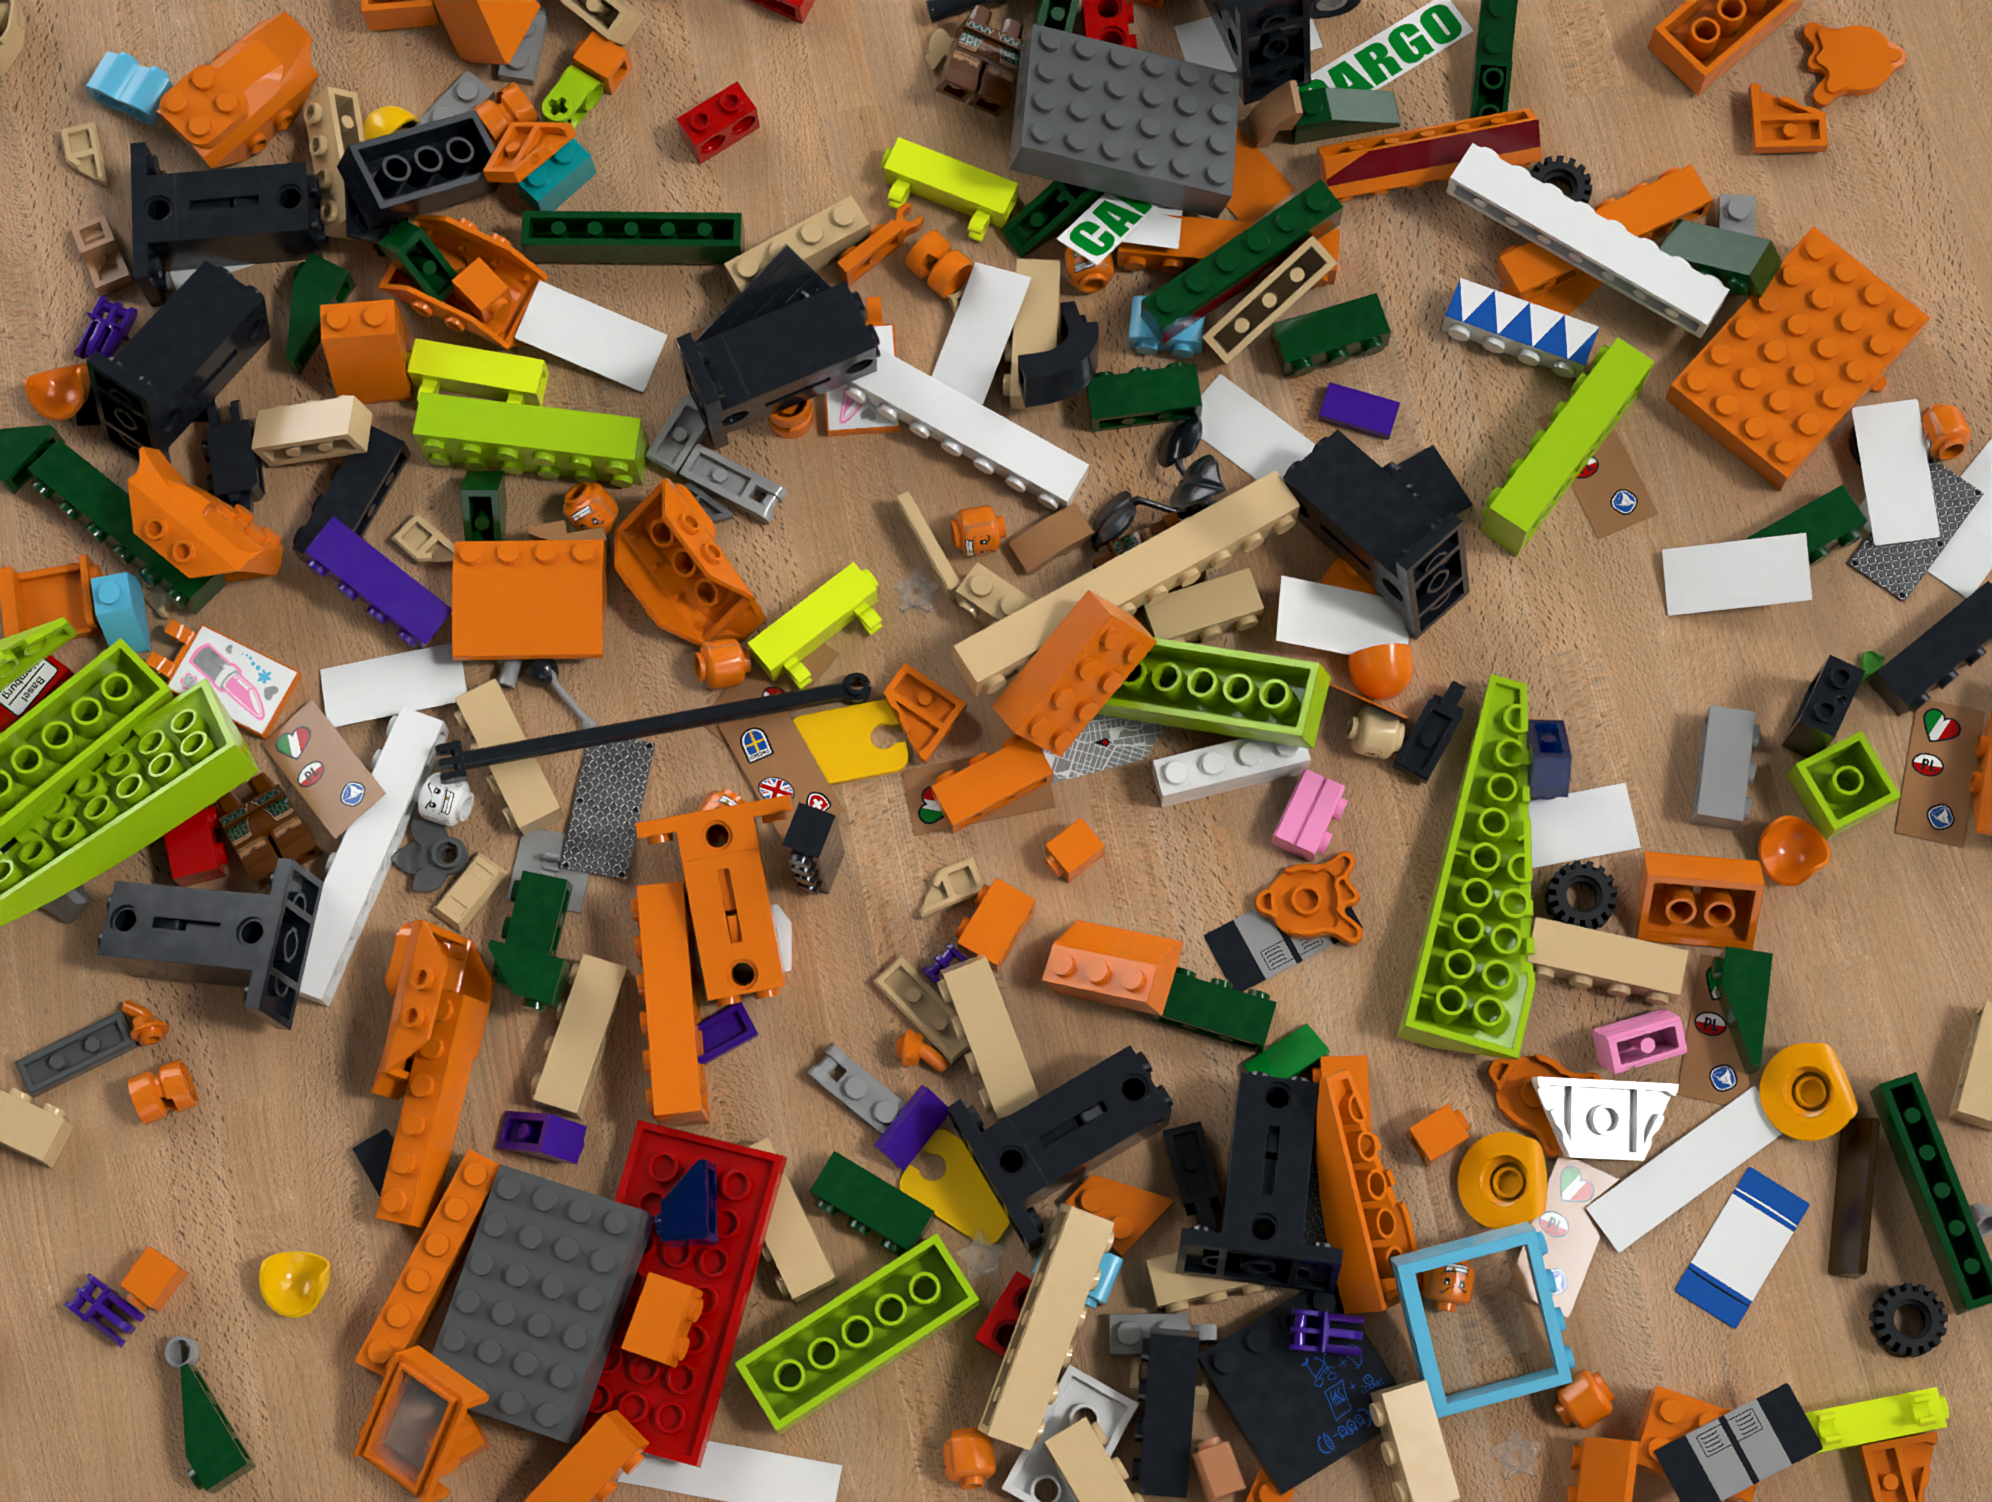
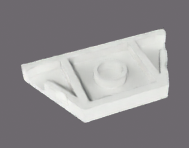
M1532 1077L1533 1087L1563 1156L1567 1158L1644 1161L1651 1146L1652 1136L1659 1130L1665 1118L1662 1114L1670 1097L1675 1096L1678 1091V1084Z

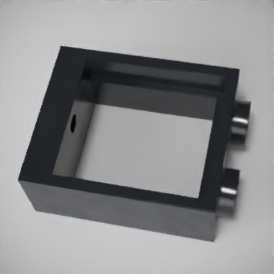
M1829 655L1811 680L1781 746L1806 758L1826 749L1840 728L1865 674V670Z

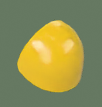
M399 106L379 107L369 113L363 121L365 141L394 133L399 127L409 121L416 125L420 120L411 112Z
M287 1251L273 1254L267 1257L260 1267L259 1285L262 1296L266 1303L280 1315L289 1318L304 1317L312 1313L323 1299L330 1283L331 1264L325 1257L311 1252Z

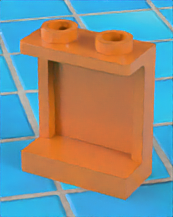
M85 554L79 555V563L17 573L12 566L0 568V602L4 638L62 617L78 633L71 640L103 635L95 614L91 578L102 577L99 564L95 565L88 555Z

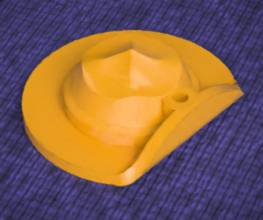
M1799 1043L1788 1046L1778 1052L1768 1062L1763 1071L1760 1081L1761 1105L1769 1121L1779 1131L1789 1137L1803 1141L1826 1139L1841 1131L1857 1113L1858 1106L1848 1077L1834 1050L1828 1044Z
M1496 1132L1481 1138L1467 1151L1458 1172V1192L1464 1208L1473 1219L1488 1228L1500 1229L1526 1221L1530 1223L1545 1212L1548 1192L1547 1171L1542 1147L1536 1140L1514 1132Z

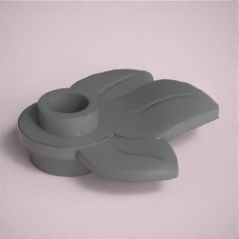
M420 818L411 821V830L416 842L403 847L392 857L393 862L402 871L415 875L413 890L415 892L427 893L440 888L448 875L456 874L466 866L468 850L461 840L449 837L443 825ZM448 851L456 852V858L452 862H444L443 857Z

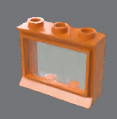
M418 1345L396 1352L388 1360L385 1368L386 1375L380 1389L372 1399L373 1407L367 1422L358 1433L359 1441L353 1455L364 1458L419 1498V1502H436L447 1498L451 1491L439 1482V1478L454 1472L460 1464V1459L450 1453L453 1444L467 1439L474 1430V1425L464 1419L467 1410L486 1403L490 1395Z

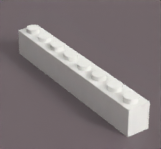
M1472 143L1449 179L1446 191L1449 195L1700 339L1719 311L1730 290L1724 287L1718 278L1712 275H1703L1691 268V265L1683 258L1678 256L1672 257L1661 251L1653 241L1647 238H1638L1631 234L1620 222L1611 219L1607 220L1596 214L1590 205L1581 201L1575 202L1568 198L1555 185L1550 183L1544 184L1533 178L1525 168L1519 165L1512 166L1505 162L1490 148L1479 147Z
M879 348L881 356L877 358L876 372L841 386L846 389L845 393L859 403H864L865 400L878 407L877 411L885 418L896 421L899 418L909 424V429L916 435L924 439H928L929 436L941 442V447L948 453L957 457L962 454L973 460V465L980 471L990 475L995 472L1006 479L1005 483L1016 491L1023 493L1027 490L1038 496V502L1051 510L1063 509L1069 506L1088 476L1089 464Z
M404 706L401 707L398 716L393 715L386 730L388 738L383 750L378 749L371 763L372 776L386 792V795L340 835L343 840L337 853L333 852L328 858L325 867L327 876L322 888L299 996L327 1007L330 1006L391 867L392 857L397 853L418 803L414 801L417 785L422 780L426 781L431 775L439 757L436 756L434 747L445 743L450 731L444 721Z

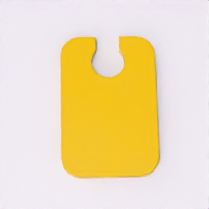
M886 700L805 714L793 720L830 786L897 773L907 766L909 755L906 741L894 743L887 749H880L871 741L872 732L877 727L889 726L892 728L900 726Z
M937 1129L923 1146L922 1150L930 1155H938L945 1161L946 1171L944 1175L936 1181H929L921 1175L918 1169L909 1164L900 1179L901 1191L934 1210L936 1217L983 1246L996 1244L1010 1224L1008 1217L963 1141L949 1131ZM1002 1166V1169L1008 1173H1013L1004 1166Z

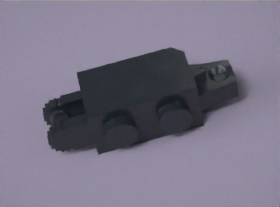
M240 400L230 402L232 422L221 424V412L217 405H208L209 426L205 427L207 440L202 441L204 459L206 463L210 462L212 474L206 476L208 491L233 508L236 504H239L253 513L254 502H259L266 494L261 458L251 449L255 428L249 419L244 420Z

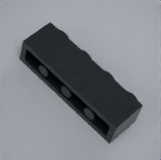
M371 425L367 452L347 455L343 463H338L330 476L331 483L325 494H320L316 498L312 506V516L306 526L302 525L294 536V546L292 549L301 561L307 563L308 559L303 556L305 550L333 516L363 538L411 456L404 441Z
M1987 581L1878 670L1868 682L1898 716L1907 709L1915 713L1931 699L1927 694L1935 686L1943 690L1959 676L1955 671L1963 663L1971 667L1987 653L1983 647L1992 640V584Z
M799 802L782 843L793 882L797 883L796 887L801 891L812 895H818L819 891L829 894L845 854L837 818L834 814Z
M1151 1327L1150 1338L1142 1337L1141 1362H1148L1147 1378L1139 1377L1137 1402H1145L1144 1418L1136 1417L1134 1442H1142L1141 1458L1133 1457L1131 1482H1139V1493L1142 1495L1187 1498L1199 1331Z

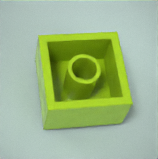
M1862 730L1795 764L1787 774L1788 780L1826 841L1890 809L1901 797Z

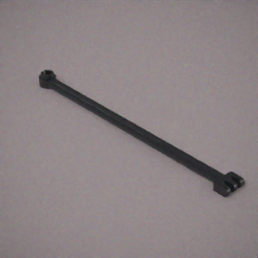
M850 673L840 683L462 751L460 740L438 744L434 747L436 756H452L439 759L437 761L438 769H454V771L440 774L441 784L468 781L466 773L468 769L842 701L850 705L862 704L870 698V680L862 673ZM857 681L862 683L864 687L859 691L851 689L850 684Z

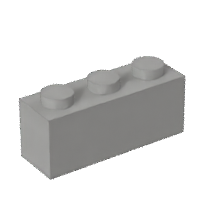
M1710 705L1704 714L1691 824L1736 831L1743 820L1749 819L1752 798L1746 797L1747 784L1753 783L1756 772V761H1750L1752 747H1757L1760 738V725H1755L1756 712Z

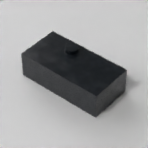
M476 110L348 145L337 165V169L369 230L494 193L501 183L488 182L483 173V169L492 156L495 147Z

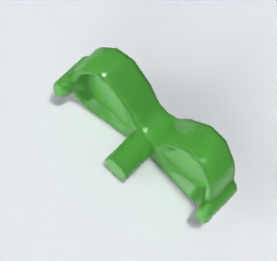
M1866 651L1863 654L1861 669L1865 670V674L1860 684L1875 675L1882 668L1885 658L1884 654L1879 655L1874 651Z

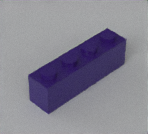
M334 516L304 552L303 556L308 559L306 566L321 578H324L327 574L339 583L336 589L342 595L353 602L356 598L361 600L368 606L366 612L382 625L388 621L399 630L396 636L412 648L417 644L423 649L452 613L451 607Z

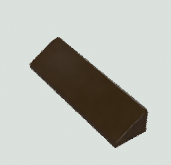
M1879 1118L1850 1119L1849 1123L1840 1131L1828 1273L1832 1276L1857 1279L1867 1273L1880 1126Z

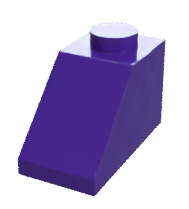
M505 1111L496 1148L555 1163L577 1164L584 1148L587 1126L553 1114Z

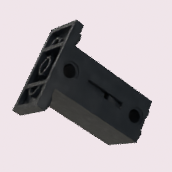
M1204 0L1237 72L1240 74L1239 96L1244 105L1262 100L1270 92L1291 80H1296L1297 87L1311 83L1310 0Z
M145 142L130 143L133 279L151 307L163 306L165 304L166 292L171 291L170 271L198 269L205 260L216 267L301 261L307 260L311 253L323 258V245H328L329 237L325 236V227L320 216L321 194L319 179L317 175H312L307 162L167 174L165 170L161 171L157 156L151 154Z
M205 260L114 357L107 358L95 351L86 360L104 439L137 461L140 460L139 449L142 446L158 449L171 464L169 447L271 338L263 294L254 286H246L236 280L226 268H217Z
M846 281L698 343L694 342L691 333L676 338L687 387L715 450L729 445L727 437L729 432L877 371V358L881 356L878 345H880L878 335L872 323L866 325L863 315L865 308L861 297L857 291L851 293Z
M1338 429L1329 437L1320 439L1309 455L1302 461L1294 462L1287 469L1283 480L1300 504L1297 520L1403 613L1405 630L1415 640L1470 592L1463 521L1453 512L1443 520L1440 519Z
M278 858L276 870L272 872L270 877V895L115 881L113 893L107 901L108 913L104 930L98 938V956L134 977L245 987L244 1008L276 1029L291 1030L324 882L293 859Z
M1131 1045L984 1130V1123L973 1105L966 1108L960 1099L947 1107L952 1125L1028 1253L1042 1246L1041 1234L1044 1233V1224L1034 1209V1204L1169 1125L1172 1112L1170 1106L1173 1105V1102L1162 1084L1158 1087L1154 1085L1150 1074L1153 1072V1069L1143 1052L1140 1051L1136 1054ZM1128 1090H1136L1143 1097L1132 1101L1123 1094ZM1010 1160L1017 1161L1022 1165L1021 1169L1014 1173L1004 1171L1002 1166Z
M1253 1071L1248 1074L1240 1073L1234 1105L1220 1233L1214 1232L1206 1226L1182 1228L1175 1273L1334 1294L1342 1265L1343 1249L1334 1248L1331 1244L1325 1242H1314L1310 1245L1303 1244L1319 1083L1310 1082L1308 1079L1298 1076L1289 1077L1288 1079L1271 1077L1269 1074L1261 1071Z

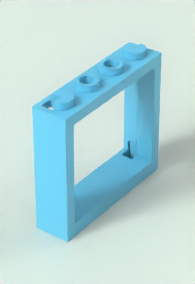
M1528 1221L1390 1257L1419 1380L1427 1381L1437 1418L1573 1382L1570 1369L1575 1368L1574 1357L1570 1346H1564L1561 1331L1566 1330L1565 1319L1560 1307L1555 1308L1551 1294L1557 1292V1286L1551 1269H1545L1542 1256L1548 1254L1547 1244L1542 1231L1537 1232ZM1524 1245L1553 1367L1445 1396L1415 1274Z

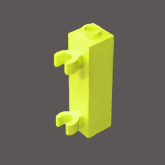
M898 137L893 148H887L881 162V168H884L885 182L892 185L887 197L890 200L888 207L897 210L902 204L907 202L909 193H913L972 216L967 228L970 231L968 238L982 243L986 235L989 223L1002 228L1009 221L1019 199L1018 183Z
M415 338L413 350H408L406 353L407 373L413 385L420 386L417 402H419L420 392L439 394V390L503 400L509 403L542 406L549 377L548 368L542 359Z
M854 562L749 641L750 655L773 682L787 672L795 685L800 690L812 682V679L810 678L811 673L800 662L802 659L856 618L870 636L883 627L880 623L882 619L871 608V606L878 602L876 588L879 584L867 568L861 571Z
M1937 1387L1805 1413L1823 1445L1822 1450L1812 1455L1946 1428V1419H1949L1947 1401L1943 1395L1939 1396Z

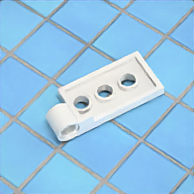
M1069 1365L1059 1383V1391L1054 1403L1047 1406L1043 1417L1045 1429L1040 1441L1034 1443L1031 1451L1022 1450L1003 1484L1002 1490L1023 1502H1041L1035 1496V1486L1039 1481L1049 1479L1058 1487L1057 1497L1051 1502H1076L1044 1448V1441L1073 1425V1417L1077 1411L1089 1409L1096 1415L1097 1423L1108 1440V1443L1103 1445L1109 1457H1111L1139 1404Z

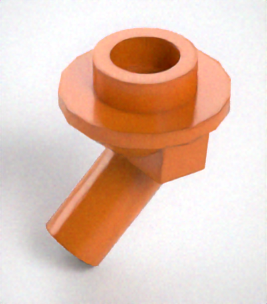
M127 1000L123 1003L122 1013L133 1018L134 1028L130 1032L132 1040L140 1041L142 1045H152L163 1040V1036L169 1031V1025L166 1022L154 1017L153 1012L132 1000Z
M908 1029L905 1036H899L896 1046V1058L902 1059V1066L904 1068L917 1066L920 1058L938 1073H942L948 1067L949 1061L930 1045L924 1043V1034L915 1033L912 1029Z

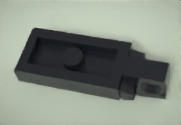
M1453 680L1443 698L1434 694L1433 698L1428 700L1393 763L1394 768L1424 784L1428 782L1463 718L1462 715L1465 710L1457 705L1464 694L1465 686Z
M1201 1121L1163 1130V1137L1182 1208H1185L1186 1216L1196 1214L1199 1226H1206L1216 1231L1217 1225L1213 1210L1221 1208L1219 1200L1221 1195Z

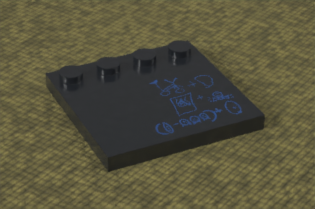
M1335 1287L1334 1294L1304 1290L1198 1354L1197 1363L1280 1496L1381 1434L1380 1426L1377 1427L1374 1424L1370 1414L1369 1405L1373 1403L1370 1393L1397 1385L1359 1324L1329 1322L1330 1328L1363 1332L1362 1340L1329 1338L1327 1344L1362 1348L1361 1357L1288 1349L1289 1344H1293L1294 1332H1290V1326H1294L1295 1315L1291 1314L1292 1309L1345 1314L1337 1287ZM1307 1316L1306 1328H1313L1314 1317ZM1313 1334L1305 1335V1345L1312 1346Z

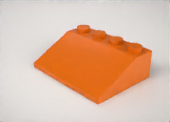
M604 539L455 542L452 567L453 660L603 658L609 561Z

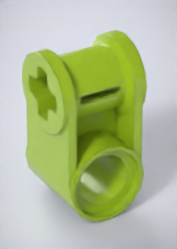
M574 65L569 66L542 103L545 122L572 123L574 130H576L588 112L599 102L604 91V83Z

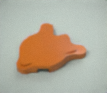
M1810 22L1805 26L1802 33L1803 39L1812 49L1806 69L1810 73H1819L1824 78L1812 94V101L1819 108L1829 106L1834 100L1844 95L1860 96L1879 90L1892 73L1901 69L1906 61V53L1902 47L1891 43L1882 33L1871 27L1850 25L1834 29L1827 28L1817 22Z
M1342 851L1332 860L1323 864L1304 863L1286 868L1267 889L1256 895L1254 906L1257 913L1270 919L1282 932L1296 939L1313 940L1321 937H1333L1348 946L1358 945L1362 940L1363 930L1345 913L1346 908L1356 906L1360 900L1358 890L1349 880V876L1355 867V857L1348 851Z
M1540 1054L1524 1056L1517 1060L1498 1058L1492 1061L1487 1069V1076L1494 1086L1496 1103L1501 1114L1516 1128L1532 1134L1541 1145L1544 1155L1549 1159H1557L1559 1152L1562 1151L1533 1087L1532 1077L1602 1080L1595 1072H1572L1563 1067L1558 1061Z

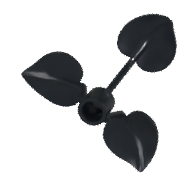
M1194 414L1191 418L1175 427L1166 436L1158 451L1157 460L1159 465L1163 468H1168L1175 463L1176 469L1183 476V480L1179 481V485L1174 489L1170 498V503L1173 507L1139 496L1132 498L1131 493L1127 490L1118 493L1102 507L1095 519L1093 530L1096 534L1091 537L1092 548L1096 553L1100 547L1109 544L1110 541H1114L1128 529L1135 517L1137 505L1148 506L1167 513L1176 511L1179 518L1183 520L1186 516L1191 517L1217 502L1212 496L1225 491L1217 459L1209 454L1194 461L1187 470L1183 465V459L1193 454L1199 445L1202 436L1200 416Z

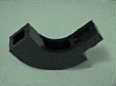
M1075 301L1060 303V333L1063 339L1061 345L1045 352L1018 355V386L1026 408L1047 405L1067 399L1087 386L1096 373L1099 354L1098 322H1087L1086 316L1079 314Z

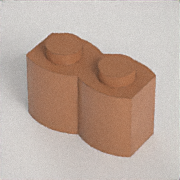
M1218 1436L1197 1444V1447H1195L1196 1453L1192 1455L1191 1461L1206 1502H1217L1239 1494L1246 1489L1229 1441L1221 1443Z

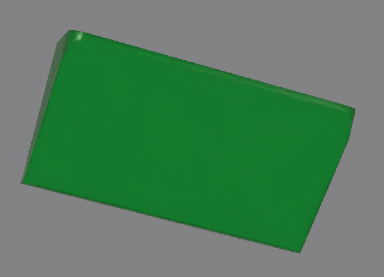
M1305 1024L1243 1064V1067L1247 1073L1261 1071L1269 1074L1271 1077L1288 1079L1289 1077L1299 1076L1316 1065L1320 1057L1329 1056L1330 1051L1312 1028Z

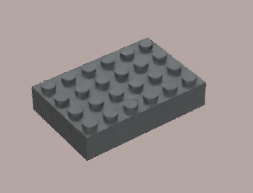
M1033 24L1020 49L1009 170L1218 219L1232 198L1240 74Z
M500 1164L432 1353L433 1356L490 1395L486 1403L469 1408V1410L569 1444H577L656 1219L655 1216L644 1210ZM421 1383L418 1392L446 1401Z

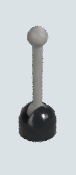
M536 659L529 665L525 673L530 679L540 686L551 685L582 721L583 729L597 727L596 720L587 717L558 683L559 668L554 659Z

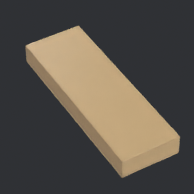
M907 491L897 496L898 512L947 599L953 601L956 599V590L961 583L911 494Z
M902 955L873 981L876 987L921 1034H924V1037L952 1066L969 1051L966 1039L958 1040L950 1018L957 1016L955 1010L948 1003H944L942 997Z

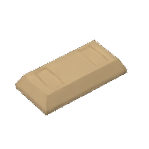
M478 851L431 911L462 933L509 873Z

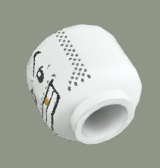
M436 772L431 774L426 781L422 780L419 782L415 790L414 801L418 803L419 814L424 819L452 827L457 825L459 821L463 822L468 818L473 807L474 795L470 792L469 785L465 781L441 784L440 774L442 773Z

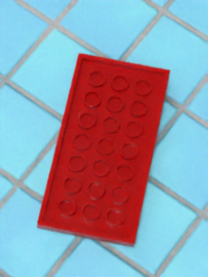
M638 1120L615 1201L644 1210L655 1216L656 1219L580 1435L584 1436L605 1413L618 1410L650 1443L643 1451L644 1453L701 1468L787 1158L785 1156ZM697 1162L707 1167L685 1193L674 1188ZM674 1191L682 1196L677 1201L667 1195ZM649 1272L692 1286L703 1292L701 1297L703 1300L701 1315L696 1322L691 1324L687 1335L690 1340L688 1351L683 1360H678L676 1368L621 1348Z

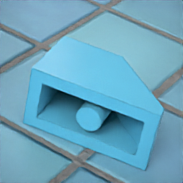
M128 572L91 578L95 614L108 646L110 647L122 638L136 654L150 652L151 644L141 578Z

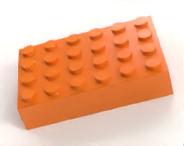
M1813 226L1783 259L1781 266L1762 297L1751 295L1673 381L1665 399L1777 490L1781 491L1850 414L1852 408L1858 405L1921 334L1930 317Z

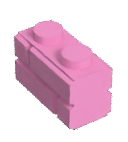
M1303 769L1274 831L1271 843L1307 861L1313 862L1317 852L1324 855L1333 836L1332 833L1327 832L1332 818L1340 821L1348 803V800L1342 798L1346 787L1313 771Z
M1665 1008L1592 1029L1598 1062L1601 1067L1608 1069V1071L1614 1074L1630 1070L1631 1066L1637 1068L1687 1053V1045L1680 1017Z

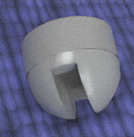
M1974 1203L1970 1205V1209L1983 1238L1992 1232V1209L1983 1203Z
M176 1336L167 1343L165 1358L175 1368H180L186 1363L194 1365L200 1358L201 1350L199 1344L191 1337ZM185 1343L188 1344V1354H189V1357H188V1355H187V1347H186Z

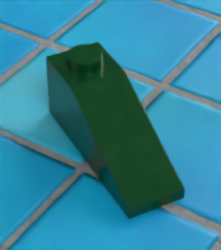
M1329 87L1301 91L1299 96L1303 114L1293 130H1291L1293 143L1296 145L1400 127L1393 91Z
M1054 180L1000 230L1020 257L1024 258L1071 226L1105 192Z
M313 253L309 255L306 262H301L298 265L292 283L286 360L293 372L301 375L321 342L320 305L345 303L356 286L349 271Z
M1726 946L1719 957L1713 958L1711 980H1717L1715 993L1745 1073L1754 1074L1761 1067L1773 953Z
M186 1363L180 1367L185 1452L186 1458L191 1465L187 1472L199 1490L204 1488L208 1492L217 1493L256 1466L198 1368Z

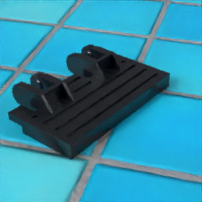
M785 244L694 339V342L698 343L831 288V286Z

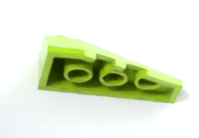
M64 617L0 640V692L78 635L77 631Z

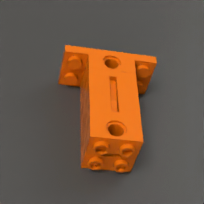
M791 795L635 823L637 838H647L648 845L673 841L672 833H677L707 1000L716 999L718 1006L739 1003L742 1000V994L755 992L756 999L776 996L780 993L779 987H785L787 984L756 817L762 816L763 823L786 820V812L794 810ZM718 824L724 826L729 833V839L722 847L715 846L709 838L711 829ZM747 963L753 968L754 979L751 982L743 983L736 978L734 969L737 964Z

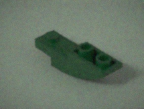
M1480 0L1469 119L1508 112L1518 0Z

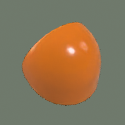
M81 363L28 376L24 379V387L29 402L40 415L50 420L64 421L73 417L87 401L91 389V380L87 364Z
M1392 643L1364 648L1352 653L1347 660L1349 676L1354 687L1362 695L1374 700H1389L1400 695L1410 684L1414 672L1412 649L1407 644Z
M1785 815L1774 820L1764 830L1758 842V856L1762 868L1773 881L1780 885L1797 886L1818 874L1830 860V848L1821 832L1808 821L1796 816Z

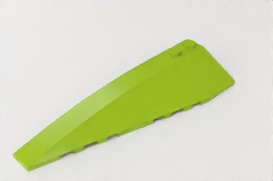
M1494 674L1489 676L1438 867L1397 1038L1437 1049L1513 1060L1519 1058L1535 989L1533 963L1527 961L1528 955H1534L1535 952L1534 937H1532V917L1534 914L1533 900H1531V881L1533 878L1531 819H1529L1528 693L1526 683Z
M206 678L140 721L133 728L136 734L123 746L117 742L106 752L110 757L94 772L87 769L78 778L79 781L75 789L69 795L61 793L14 836L18 841L4 854L0 851V927L63 896L119 864L260 772L248 745Z

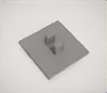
M538 829L526 836L522 834L506 899L511 900L514 881L516 879L521 880L522 872L528 871L568 880L573 889L567 911L581 914L590 873L560 868L567 834Z

